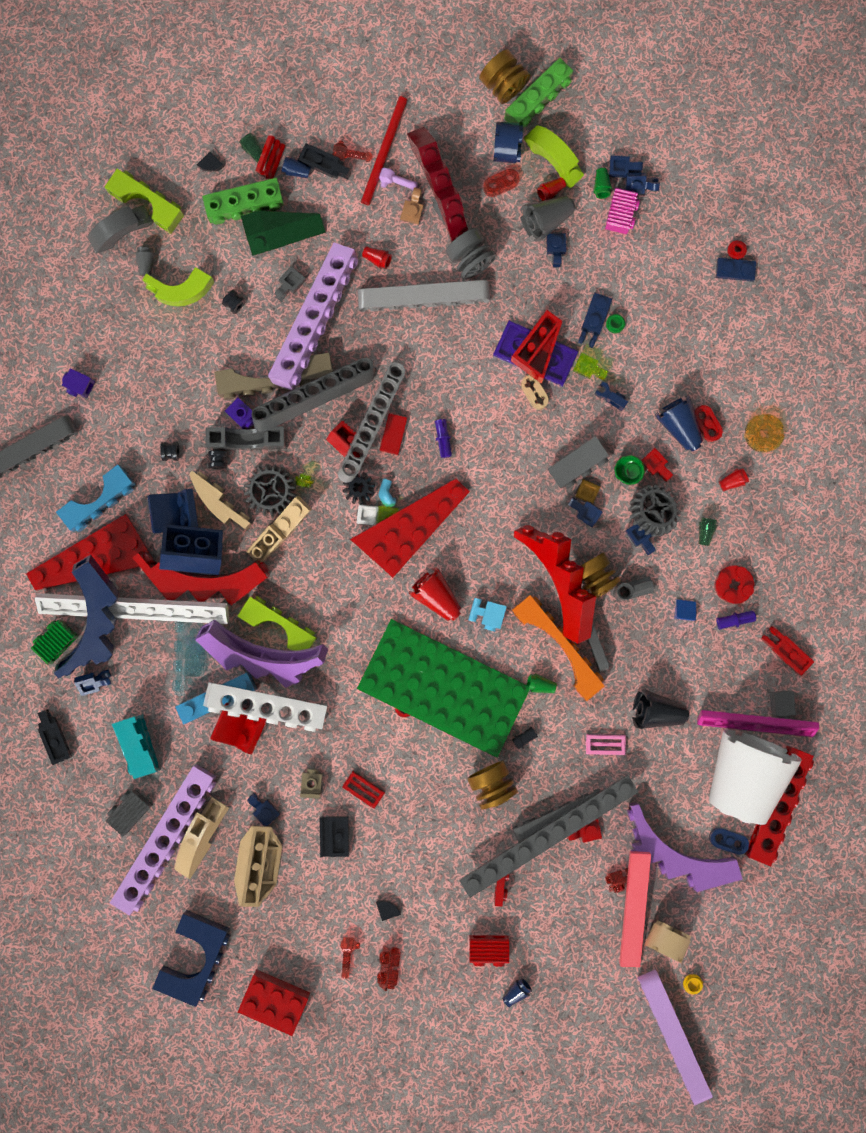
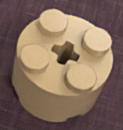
M657 920L656 923H653L644 945L682 963L691 942V936L675 928L673 930V927Z

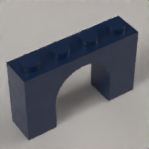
M186 910L175 933L192 939L202 946L206 956L205 966L195 974H183L163 965L152 989L194 1007H197L200 1001L204 1002L208 992L205 990L207 982L211 984L216 972L212 970L214 965H219L223 953L220 951L222 946H226L231 935L228 934L230 928Z

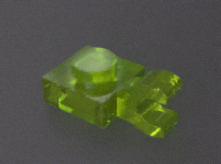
M582 352L573 369V372L588 379L593 374L605 381L609 371L597 366L599 360Z

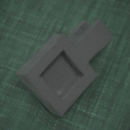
M290 266L279 279L281 286L274 293L276 295L275 298L282 302L289 291L295 294L306 281V278Z

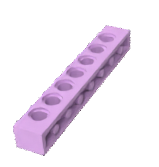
M335 242L333 243L268 374L273 384L291 391L299 385L301 374L308 367L309 358L318 346V339L320 335L324 334L328 319L333 316L335 304L340 301L342 290L349 283L350 274L358 264V258L354 249ZM319 315L317 318L312 319L313 316ZM303 348L300 352H296L297 349ZM290 365H294L292 369H287Z
M197 764L192 767L110 901L111 905L129 916L134 911L138 912L144 903L141 899L153 889L154 884H152V881L155 877H160L165 869L162 866L165 860L169 861L175 852L173 850L176 842L179 844L185 836L183 832L185 827L190 826L195 817L193 814L196 809L200 810L206 801L204 796L207 791L211 793L215 787V775ZM193 784L200 786V794H195L192 791ZM183 801H187L190 804L189 811H185L182 808ZM173 818L179 820V828H175L172 825L171 821ZM162 835L169 838V845L162 843ZM151 853L158 854V862L151 859ZM141 870H146L148 872V879H145L141 876ZM131 887H135L138 890L137 896L131 894Z

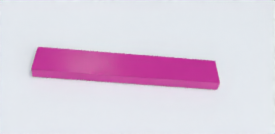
M701 710L697 718V725L804 737H814L819 730V722Z

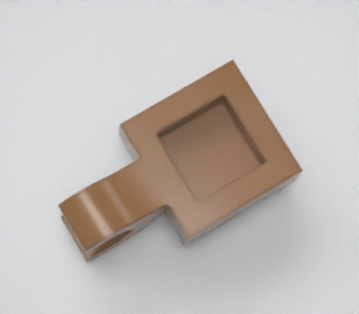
M414 187L411 201L405 200L400 220L419 225L424 205L419 204L422 189Z

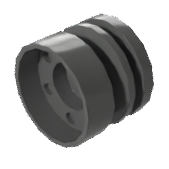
M472 228L461 234L445 251L452 263L460 262L457 270L461 272L463 279H469L480 274L497 257L496 253L491 251L489 244L483 245L486 238L479 228Z

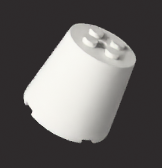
M724 729L709 802L719 809L720 812L736 817L745 823L765 825L802 760L796 754L791 756L786 754L787 749L744 732L740 736L736 735L734 730Z

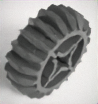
M266 464L265 471L259 466L258 474L254 470L251 472L254 475L253 479L249 476L246 478L251 483L244 484V487L249 489L244 491V495L250 496L245 501L247 503L253 502L250 508L254 509L257 507V514L261 513L263 509V516H267L268 511H270V515L274 517L275 510L280 515L282 513L280 508L286 509L287 506L285 504L292 502L289 497H296L295 493L290 492L296 490V486H290L294 479H288L290 473L286 472L283 474L284 468L282 467L277 472L276 465H273L272 470H270L269 465ZM265 476H275L268 483L259 481ZM280 478L285 484L284 495L277 490ZM256 486L262 490L260 503L255 497ZM262 486L266 488L273 486L272 489L276 494L270 493V495H267L268 492ZM272 498L281 500L275 505L265 506Z
M648 485L645 488L639 489L633 495V499L629 503L631 507H629L628 511L632 512L630 518L635 520L633 525L638 524V531L644 530L645 535L651 533L652 537L657 535L660 537L670 533L676 527L677 522L680 520L678 515L681 511L677 509L680 504L675 503L676 497L670 496L671 491L666 493L665 487L659 489L658 485L653 487ZM644 499L646 500V504H645L646 509H645V510H643V502H644ZM664 512H666V521H665V523H664V520H663V519H664Z

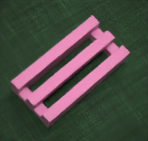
M586 734V754L625 755L626 735ZM591 739H621V743L591 742ZM590 746L621 747V750H590Z

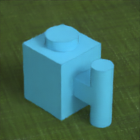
M474 598L468 621L476 622L477 615L483 616L481 624L485 625L484 629L494 632L496 628L501 629L507 606L487 601L484 609L480 607L482 600Z

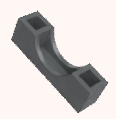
M276 426L270 430L260 432L256 429L206 427V448L209 450L287 449L286 429L284 426Z

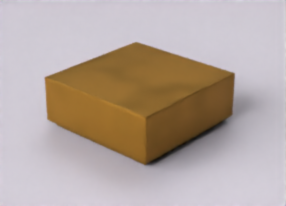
M582 479L575 497L585 502L588 500L593 504L600 486Z

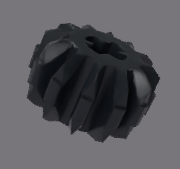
M364 472L361 474V478L357 474L350 483L343 482V485L349 488H345L342 491L343 493H349L346 496L347 500L353 497L352 504H356L357 499H359L360 505H363L362 498L369 502L370 498L367 495L374 496L375 494L374 491L369 490L375 488V484H369L372 481L371 477L365 480L366 473ZM355 485H363V491L361 493L359 491L354 492L356 490Z

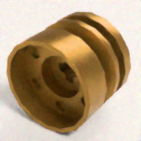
M508 49L494 56L479 76L481 82L488 89H493L492 94L498 97L497 100L501 104H505L515 97L524 88L531 76L527 70H524L521 64L516 66L517 59Z
M605 552L581 565L584 568L582 581L585 582L581 589H589L590 594L596 596V598L612 590L621 581L619 576L610 580L609 576L616 573L615 569L608 572L604 570L611 563Z
M504 761L491 764L467 778L472 791L482 789V792L476 796L477 801L485 799L479 804L481 810L497 807L518 793L516 787L508 788L514 783L512 779L503 781V778L509 774Z

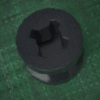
M234 289L229 291L222 300V305L229 307L233 314L238 313L246 303V299L239 297Z
M161 442L160 453L162 461H167L168 459L179 461L178 442H173L172 444Z
M227 451L208 452L210 457L208 468H228V463L226 462Z

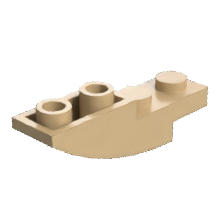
M193 471L190 472L196 492L207 508L226 525L231 520H234L246 530L251 527L252 524L248 522L250 518L243 512L237 514L233 511L234 506L226 500L222 503L226 496L222 493L223 488L215 482L213 485L207 482L208 477L200 471L197 474Z
M296 496L246 552L255 561L264 562L300 526L312 508L300 496Z
M211 798L202 814L196 813L181 843L175 863L176 871L191 879L212 844L209 843V840L229 807Z

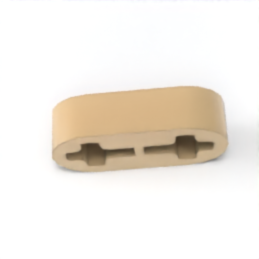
M530 375L525 376L521 382L524 394L533 408L537 410L544 409L549 400L546 392L537 380ZM526 380H529L530 382L534 381V392L531 390L530 387H525L527 383ZM537 393L539 398H544L543 405L535 403L537 398L534 394Z

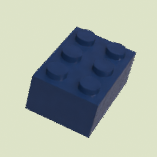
M164 524L159 569L219 575L222 560L223 530Z

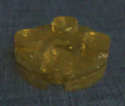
M757 415L747 423L744 438L748 446L754 451L768 453L777 449L784 440V427L782 422L774 415ZM767 429L769 437H761L760 430Z

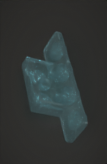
M180 621L175 623L177 640L174 642L176 660L173 662L175 680H173L172 689L174 695L184 696L185 676H204L205 649L195 640L196 637H187L188 622Z

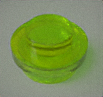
M300 473V476H295L296 485L311 488V484H314L311 475Z

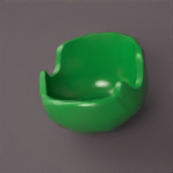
M632 455L621 457L614 467L616 478L626 485L639 483L646 472L644 463L638 457Z

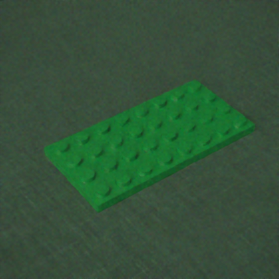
M393 619L390 620L357 687L358 690L498 758L529 692L527 689L529 686Z

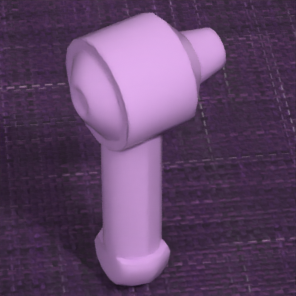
M382 168L379 176L381 187L386 188L388 184L394 182L411 190L414 187L418 188L417 182L395 175V172L389 168Z

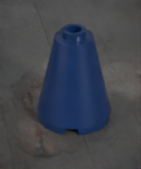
M687 395L685 396L686 400L683 401L682 398H679L663 407L662 409L665 411L660 415L657 412L655 417L685 450L692 452L701 447L700 443L703 442L692 400Z

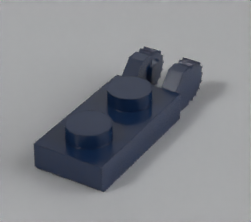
M594 292L581 328L579 344L584 342L586 332L593 333V337L589 342V347H594L603 327L612 298Z

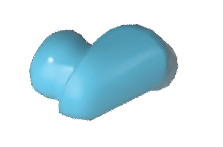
M383 479L378 496L383 505L393 507L396 504V498L392 497L389 492L392 481Z

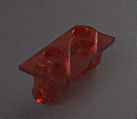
M625 868L627 875L623 877L621 870L609 873L605 877L606 883L611 884L609 892L619 893L626 890L628 868Z
M383 946V950L379 955L381 968L377 974V983L384 991H387V988L395 989L397 985L398 970H392V967H399L401 952H399L397 947H392L390 950Z

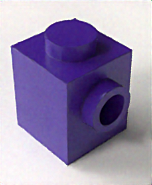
M71 368L62 378V386L67 389L66 393L74 397L80 395L88 398L95 384L92 378Z
M239 398L225 410L242 429L246 427L249 429L254 425L251 415L252 410Z

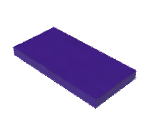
M509 320L493 356L515 365L511 362L512 355L531 330ZM556 341L544 379L563 387L579 351Z

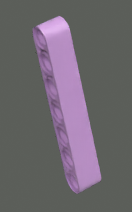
M654 969L637 977L694 1106L713 1098L658 973Z

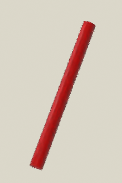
M399 96L362 196V204L369 206L381 170L384 167L408 101L403 96Z

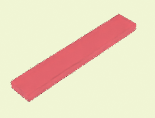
M630 851L619 961L621 967H640L651 861L650 852Z

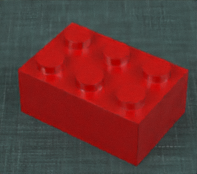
M256 969L237 1013L293 1036L309 999L310 992Z

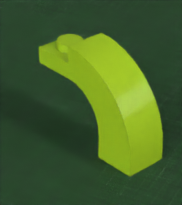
M537 125L524 137L530 150L534 154L541 155L547 159L560 177L565 180L568 188H572L584 176L577 164L579 162L578 158L566 143L549 129Z
M196 267L185 282L176 286L165 285L148 274H145L142 279L147 285L145 288L154 293L155 298L159 302L170 306H186L195 303L204 297L214 284V280L210 275Z

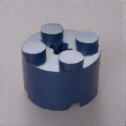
M496 122L493 162H520L521 144L518 143H522L523 125H519V123Z

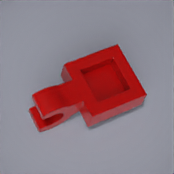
M656 448L641 460L645 468L652 475L658 472L665 482L673 476L664 466L668 461Z
M598 819L568 836L567 839L572 841L581 838L583 843L602 839Z

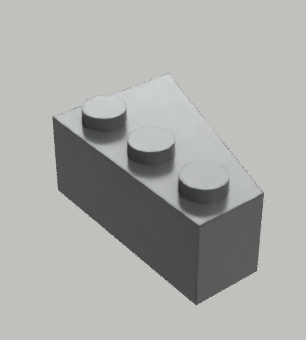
M601 435L595 436L548 468V471L560 488L566 487L568 489L577 483L575 479L580 476L584 478L593 472L591 469L595 466L601 467L609 461L608 458L613 453Z

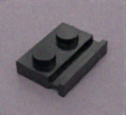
M320 816V857H349V817Z

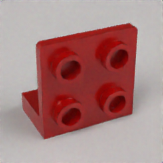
M222 710L210 739L235 746L243 752L252 755L267 719L259 717V721L247 719L245 714L234 717L228 715V711Z

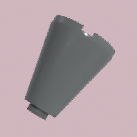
M567 196L525 204L520 208V211L523 210V216L520 217L523 228L529 237L533 235L535 238L533 241L539 242L574 213L575 204Z

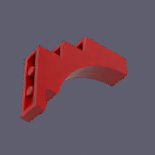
M144 551L139 552L133 557L166 600H175L189 590L198 602H205L219 591L232 606L270 576L268 566L264 562L260 563L259 560L232 573L200 575L190 572L159 569L160 562L154 565L152 556Z

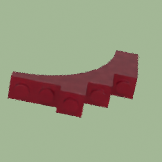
M425 127L407 133L412 152L421 165L432 189L452 243L457 237L468 231L463 213V205L459 192L452 184L448 167L441 159L436 140Z

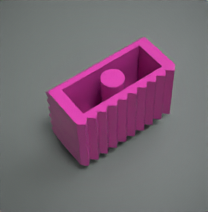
M615 188L605 226L606 230L627 234L629 229H633L636 219L633 217V212L638 210L640 200L637 199V192Z

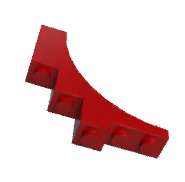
M530 525L514 530V538L524 543L536 554L554 582L562 607L563 636L577 644L591 638L596 596L590 594L585 589H581L584 568L577 565L576 562L569 560L572 539L564 536L561 532H553L551 535H548L545 532L534 529Z

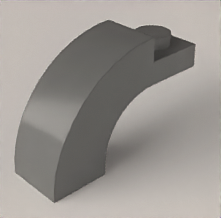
M144 205L130 209L128 206L101 220L90 231L87 238L96 253L112 249L117 241L126 234L152 225L153 220Z

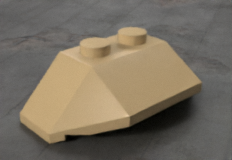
M251 826L240 841L234 883L239 906L259 907L277 884L282 845L270 826Z

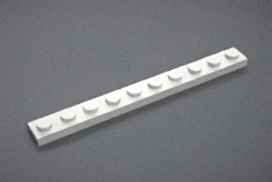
M38 593L35 597L38 614L87 616L84 596ZM118 598L115 604L108 607L115 618L209 623L216 620L220 624H228L229 622L227 603Z

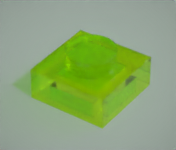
M378 506L376 524L397 512L398 508Z

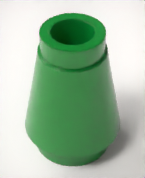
M599 168L596 170L593 192L597 198L605 199L610 197L613 189L607 169Z
M536 673L529 675L526 684L529 686L527 689L535 693L554 694L557 687L556 682Z

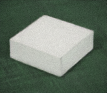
M359 504L356 523L370 526L375 525L378 507Z

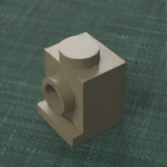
M308 768L307 772L302 773L300 797L321 798L323 773H319V769ZM309 780H313V781H314V783H315V786H314V787H309V786H308V781H309Z

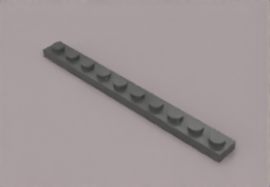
M625 775L459 879L469 898L473 897L639 793L630 777Z

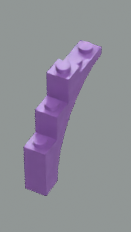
M216 620L203 625L195 638L226 670L242 665L255 679L271 673L285 688L298 684L302 679L303 673H306L315 666L322 665L326 660L325 657L328 651L324 644L298 651L266 648L236 636Z
M637 802L629 804L630 809L627 810L629 820L633 821L635 828L632 829L634 838L639 840L638 843L632 844L633 850L630 851L650 852V863L661 861L658 863L662 875L665 874L668 879L689 874L686 876L690 888L693 887L696 892L742 880L739 865L735 858L729 857L718 860L699 859L673 850L663 843L651 830Z

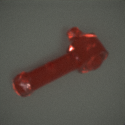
M339 141L333 146L332 155L339 157L340 160L350 157L369 162L373 158L372 154L368 151L361 152L347 149L343 141Z
M343 937L340 944L343 952L341 975L343 979L349 978L351 953L355 949H360V943L356 942L353 937Z

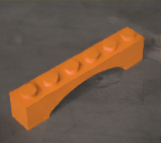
M529 595L511 611L523 625L528 623L540 628L561 646L574 672L575 684H573V687L585 701H588L605 687L602 683L604 681L603 677L598 672L594 673L591 670L590 666L592 664L585 656L582 658L577 653L579 648L573 641L569 643L563 636V629L560 626L557 628L553 623L555 620L548 611L544 612L541 609L542 603L536 596L532 598Z

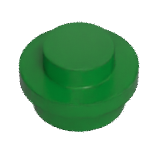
M618 314L609 316L606 321L607 330L614 334L620 333L625 327L624 318Z

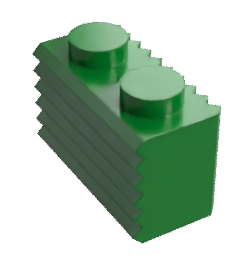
M63 620L52 621L46 627L47 632L44 635L40 634L33 641L34 645L31 649L47 665L53 664L79 637Z

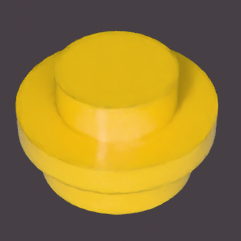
M689 974L683 980V987L689 994H698L703 988V981L698 975Z

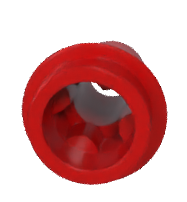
M562 177L540 184L539 188H537V194L541 201L553 199L566 187V182Z
M366 246L362 253L363 258H366L380 269H387L392 260V255L385 250Z
M737 468L718 482L724 492L729 489L745 486V483L749 482V478L743 468Z

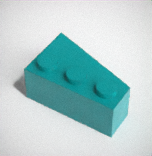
M144 715L134 716L113 723L112 727L128 764L127 769L130 776L136 779L160 771Z

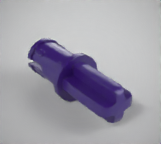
M439 419L434 421L437 432L436 441L439 444L441 458H449L452 456L447 419H443V421Z
M754 611L739 614L734 612L733 615L716 618L718 629L721 630L733 626L738 628L739 625L755 622L756 614Z

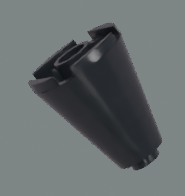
M642 689V692L638 691L633 702L632 710H636V717H632L634 726L639 729L684 725L689 719V710H687L685 705Z

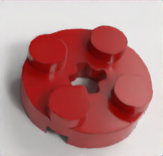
M732 565L725 567L718 573L715 579V591L718 597L727 603H743L754 593L753 576L742 566ZM732 579H734L735 582H739L737 590H735L734 588H730L729 584L732 583Z

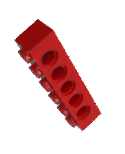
M786 746V754L790 756L796 754L802 761L798 767V772L794 774L790 781L791 790L787 793L784 792L779 802H784V808L778 811L776 806L765 825L756 824L749 841V849L744 854L748 858L770 867L778 858L777 850L779 845L785 840V829L791 824L793 818L791 815L792 811L799 803V793L801 789H804L807 782L806 775L814 764L813 755L790 746ZM776 820V828L770 829L771 821ZM769 838L770 844L764 848L763 841Z

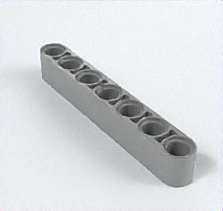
M487 280L367 288L357 291L360 312H365V310H370V312L384 311L386 308L398 310L403 309V307L412 309L422 308V306L439 307L441 304L452 306L460 305V303H465L466 305L479 304L481 301H484V303L490 302L489 281Z
M398 362L390 364L384 373L341 463L338 477L342 482H351L359 473L405 375L404 366ZM391 372H395L398 376L392 375ZM383 387L388 388L390 392H386ZM376 403L381 404L383 408L377 407ZM368 419H372L375 425L369 423ZM360 435L367 437L368 441L362 440ZM352 452L359 453L360 458L355 457ZM344 468H349L352 474H347Z

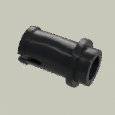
M529 727L520 735H515L512 741L517 749H523L524 745L538 736L534 729Z

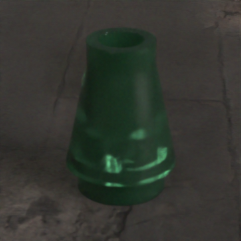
M249 133L239 143L242 145L241 148L258 164L263 150L257 137Z
M701 518V521H699L698 544L710 546L718 527L716 519Z

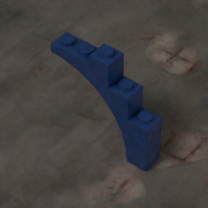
M91 554L74 564L72 574L78 581L85 597L87 625L78 645L68 656L56 664L54 674L58 679L64 675L69 676L77 667L87 665L91 659L97 665L100 662L108 661L113 655L114 645L106 635L115 629L117 619L108 607L117 602L119 590Z

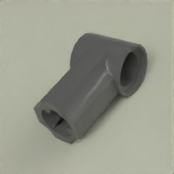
M650 576L616 586L613 596L617 601H626L654 593V585ZM621 587L627 590L628 594L626 597L620 595Z

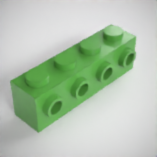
M559 58L505 110L504 119L510 123H519V125H523L525 128L535 114H540L549 101L552 102L558 96L562 88L565 89L570 85L573 70Z
M277 178L202 196L207 218L210 224L214 223L215 225L222 224L225 220L231 218L239 220L242 215L259 210L269 209L270 211H276L281 206H284Z

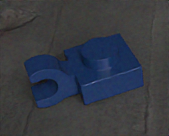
M611 155L609 177L626 178V173L642 172L643 162H630V156Z
M626 173L625 190L637 192L638 194H645V189L659 191L660 182H658L657 177L646 178V173Z
M553 233L546 236L547 255L552 254L553 268L560 267L561 254H566V233Z
M602 382L600 386L605 389V392L601 393L596 390L595 395L605 399L606 402L622 411L628 403L625 400L626 397L619 392H610L609 385Z
M574 497L568 502L570 507L578 511L576 517L590 527L594 526L603 513V510L588 500L584 505Z
M638 524L627 529L625 532L635 547L641 544L647 555L656 550L649 541V538L652 537L651 533L645 535L644 530L638 531Z
M104 670L97 676L94 673L74 678V684L81 696L99 692L100 686L111 684L109 678L111 673L109 670Z
M254 793L247 799L249 804L256 809L252 814L263 826H268L281 814L268 799L263 803Z

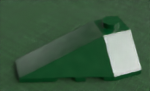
M259 210L241 216L252 256L326 233L320 213Z

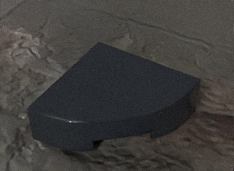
M211 152L196 164L203 171H219L224 168V165Z
M386 900L376 901L382 921L401 915L400 910L393 903Z

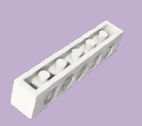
M208 682L203 706L208 707L209 712L220 714V710L228 711V715L234 717L245 714L247 719L259 721L260 717L267 719V723L278 725V721L286 722L285 726L292 728L302 725L304 730L315 732L316 728H323L327 709L325 705ZM229 695L231 702L229 705L224 706L222 699L224 696ZM245 699H249L250 707L244 710L242 702ZM264 703L269 704V710L266 713L261 711ZM286 706L288 714L282 717L280 711ZM305 710L307 717L301 721L299 714Z

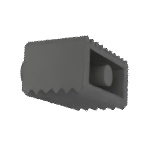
M136 789L131 792L128 790L120 798L123 802L118 807L116 805L113 806L107 813L109 817L106 823L114 828L122 837L135 826L153 805Z

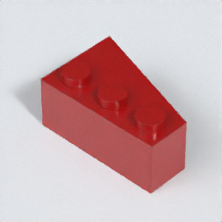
M548 310L545 311L511 358L512 363L541 384L563 322Z

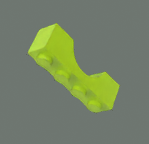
M116 169L104 186L110 195L123 203L136 198L150 202L153 207L152 220L170 234L173 233L184 217L181 207L173 201L169 203L165 200L166 197L158 191L154 193L141 180L137 182L134 180V176L126 170L122 172Z
M258 596L255 598L249 597L237 616L253 627H257L267 621L280 624L287 633V648L292 651L310 649L317 640V637L314 636L316 632L308 627H305V629L299 627L297 620L290 616L288 619L283 617L281 610L274 606L272 608L265 605L266 601Z

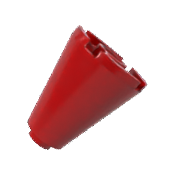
M434 567L432 568L434 572L430 575L428 572L425 573L412 586L414 591H409L408 593L445 620L449 621L451 619L454 621L461 614V606L441 571Z

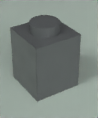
M794 691L770 692L772 716L790 719V715H796Z

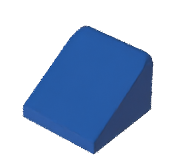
M676 599L674 619L696 621V602Z

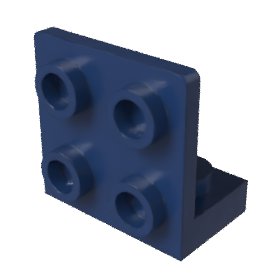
M184 489L178 493L150 494L147 496L152 532L154 534L163 533L164 524L198 527L193 489Z

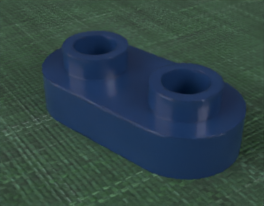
M720 827L714 828L709 834V840L716 848L737 855H742L749 849L748 839L741 834ZM718 834L722 835V839L720 841L716 840V836ZM740 840L741 845L739 847H735L734 845L735 841Z

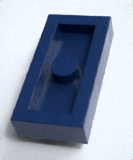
M718 258L715 278L754 282L756 261Z

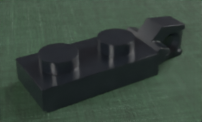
M305 143L298 161L329 177L337 179L340 176L347 180L351 175L350 169L343 166L344 162L339 157Z
M48 709L39 712L38 716L41 723L38 724V732L51 764L55 765L71 758L72 754L56 717L51 718Z

